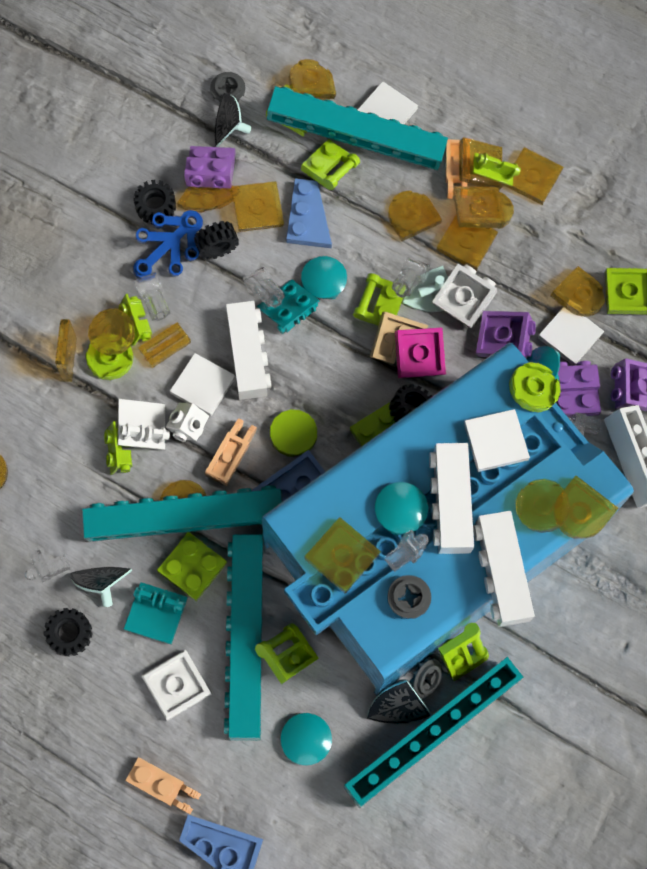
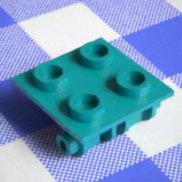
M291 279L257 305V308H260L265 315L277 323V329L283 334L284 332L288 333L295 326V323L297 325L300 324L299 318L304 321L307 316L315 312L320 301Z
M140 582L139 587H136L134 591L135 599L124 630L172 645L188 597Z

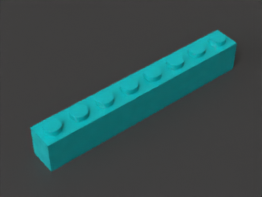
M275 86L267 112V120L302 129L306 132L434 170H438L448 141V137L443 136L439 132H428L415 125L401 124L395 119L381 118L375 113H364L351 106L337 105L331 100H320L308 93L300 94L294 92L288 87L280 88Z
M276 486L261 487L260 491L242 488L238 489L237 493L227 494V491L212 492L211 496L193 493L188 494V498L178 499V496L163 497V501H153L152 498L139 499V503L129 504V501L114 502V506H104L103 503L90 504V508L82 509L84 539L94 542L262 524V516L283 502L282 491L280 488L276 489Z
M233 535V541L228 542V557H232V566H227V581H232V591H227V606H231V616H226V631H231V641H226V656H230V666H225V682H230V692H225V708H229V718H224V734H229L230 741H261L262 658L257 655L255 646L262 642L263 535Z
M506 657L344 785V789L358 808H361L524 678L511 660Z

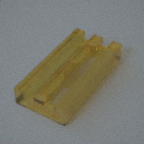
M177 322L138 348L150 366L154 368L189 345L191 339ZM177 331L179 332L177 335H175L174 337H172V338L169 339V340H166L165 342H163L160 346H158L157 348H155V349L152 350L151 352H149V353L147 352V350H149L150 348L154 347L155 345H157L158 343H160L161 341H163L164 339H166L167 337H169V336L172 335L173 333H175V332H177Z

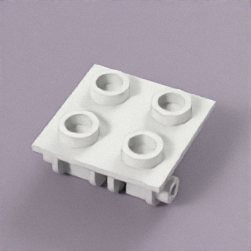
M118 399V445L165 450V439L168 440L170 436V431L165 429V404Z

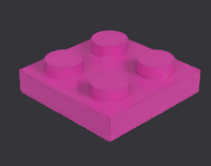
M443 327L395 331L398 378L446 375Z

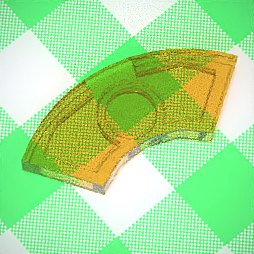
M233 185L231 188L188 187L177 202V206L187 211L194 210L196 212H205L216 208L221 209L237 198L240 194V189Z

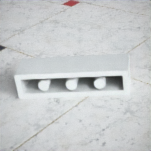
M254 301L226 304L239 400L266 397L267 388H271L270 374H265L264 366H268L267 353L261 350V344H265L263 330H258V323L262 322L260 308L255 309Z
M639 405L618 409L606 417L604 422L625 477L634 489L632 496L637 508L647 506V426Z
M436 443L434 451L429 454L430 468H434L435 478H431L430 482L431 494H436V503H432V519L437 520V529L433 530V544L438 546V554L471 553L474 548L468 443Z
M511 511L481 515L478 517L476 525H473L475 540L480 541L482 551H479V561L481 567H485L487 572L484 583L486 592L492 595L493 604H490L492 619L497 620L498 627L530 622L535 615Z

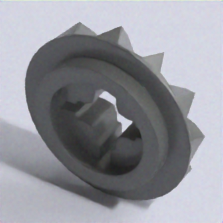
M223 72L215 76L210 84V92L213 98L221 102L223 94L226 93V83H228L231 89L230 94L239 102L240 98L245 94V82L241 76L233 72Z
M413 575L399 577L391 584L388 591V604L393 613H396L403 619H416L425 614L431 603L429 586L421 578ZM406 587L411 595H420L413 600L412 608L408 601L399 600L405 596Z
M425 658L423 663L417 664L416 671H412L414 676L410 679V683L420 698L431 695L441 681L442 666L434 658Z

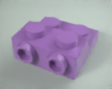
M190 146L184 173L186 186L231 188L236 155L235 148Z
M483 311L476 349L477 356L489 357L508 343L514 344L525 358L531 356L532 343L529 340L530 335L535 334L536 323L532 320L529 312Z
M625 358L616 363L611 370V378L615 379V388L611 393V399L615 402V409L639 405L640 410L647 411V363Z
M580 361L576 364L577 366H568L566 362H560L558 375L561 393L556 404L567 417L600 415L598 366L591 365L590 361Z

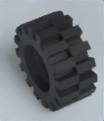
M151 180L152 184L150 185L146 181L144 182V188L140 185L138 191L134 193V205L140 219L143 218L145 223H148L150 220L151 225H153L152 218L154 214L160 212L165 216H173L174 210L176 211L173 189H170L167 183L164 185L163 181L160 180L158 184H156L155 180ZM152 197H161L164 200L163 205L158 208H150L146 205V202ZM161 217L155 218V221H158L159 224L163 223Z
M220 221L219 224L214 222L212 226L206 225L205 229L201 228L194 237L200 256L207 260L211 258L217 259V256L223 257L225 253H231V250H235L236 246L239 245L232 223L228 221L225 223Z
M407 384L403 385L402 388L400 387L390 402V415L395 416L393 420L397 422L413 411L406 403L418 407L433 396H427L429 391L426 389L424 392L421 391L422 387L419 385L417 388H414V384H410L409 387Z
M63 608L61 612L59 610L55 611L56 614L54 616L50 615L48 618L50 621L45 623L44 626L46 628L44 636L52 650L59 655L63 654L67 657L71 654L76 656L78 655L77 652L86 650L84 647L86 645L89 646L93 633L91 632L92 626L89 620L81 611L78 612L74 608L72 610ZM66 623H73L78 628L76 638L69 642L61 640L59 637L60 628Z

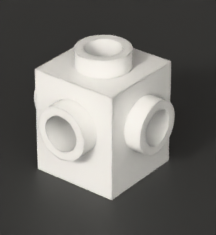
M178 403L170 415L166 428L173 432L172 436L179 441H197L203 432V427L209 415L193 403Z

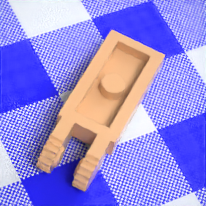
M448 139L445 148L447 199L453 198V183H461V199H467L469 140Z
M240 418L235 422L231 431L226 434L205 471L206 476L225 486L228 485L257 430L256 426L251 425L243 439L238 437L237 435L244 423V420Z
M139 757L125 780L171 807L174 805L188 814H191L193 810L191 806L176 800L180 790L194 799H199L201 796L199 792L184 785L183 781Z

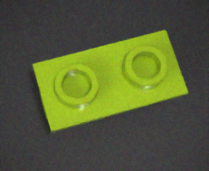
M474 153L473 174L513 186V177L518 176L521 168L516 163L502 162L500 159L488 156L487 153Z
M125 294L118 310L126 325V335L130 338L132 346H135L139 339H142L144 342L149 341L152 331L147 319L139 320V318L146 315L141 300L137 296L129 298L128 294Z
M113 421L104 432V442L108 444L106 465L110 467V475H113L118 469L122 473L130 472L132 467L131 450H122V447L129 446L118 445V425L116 426L115 421Z

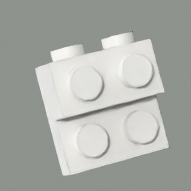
M457 264L433 299L432 304L469 328H472L481 313L485 311L496 295L497 288L494 287L496 283L487 277L480 278L476 275V270L467 264L464 266Z

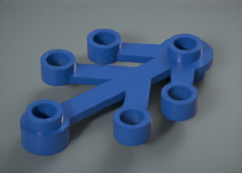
M194 210L184 212L181 217L165 216L160 212L154 214L152 224L155 227L161 228L164 225L180 226L174 232H149L145 228H140L136 232L135 237L139 243H146L147 241L163 242L146 259H140L135 262L133 273L137 278L146 279L152 272V266L170 248L171 264L168 271L174 277L179 276L183 271V266L180 263V239L186 233L187 249L184 253L185 258L189 261H194L198 258L199 251L194 237L196 232L201 229L203 219ZM161 217L163 223H156L155 218ZM188 218L195 219L196 224L190 225ZM144 232L147 238L140 239L138 234ZM194 250L196 256L190 257L188 251ZM144 264L147 267V271L141 272L139 265ZM172 266H178L180 271L178 273H174L172 271Z

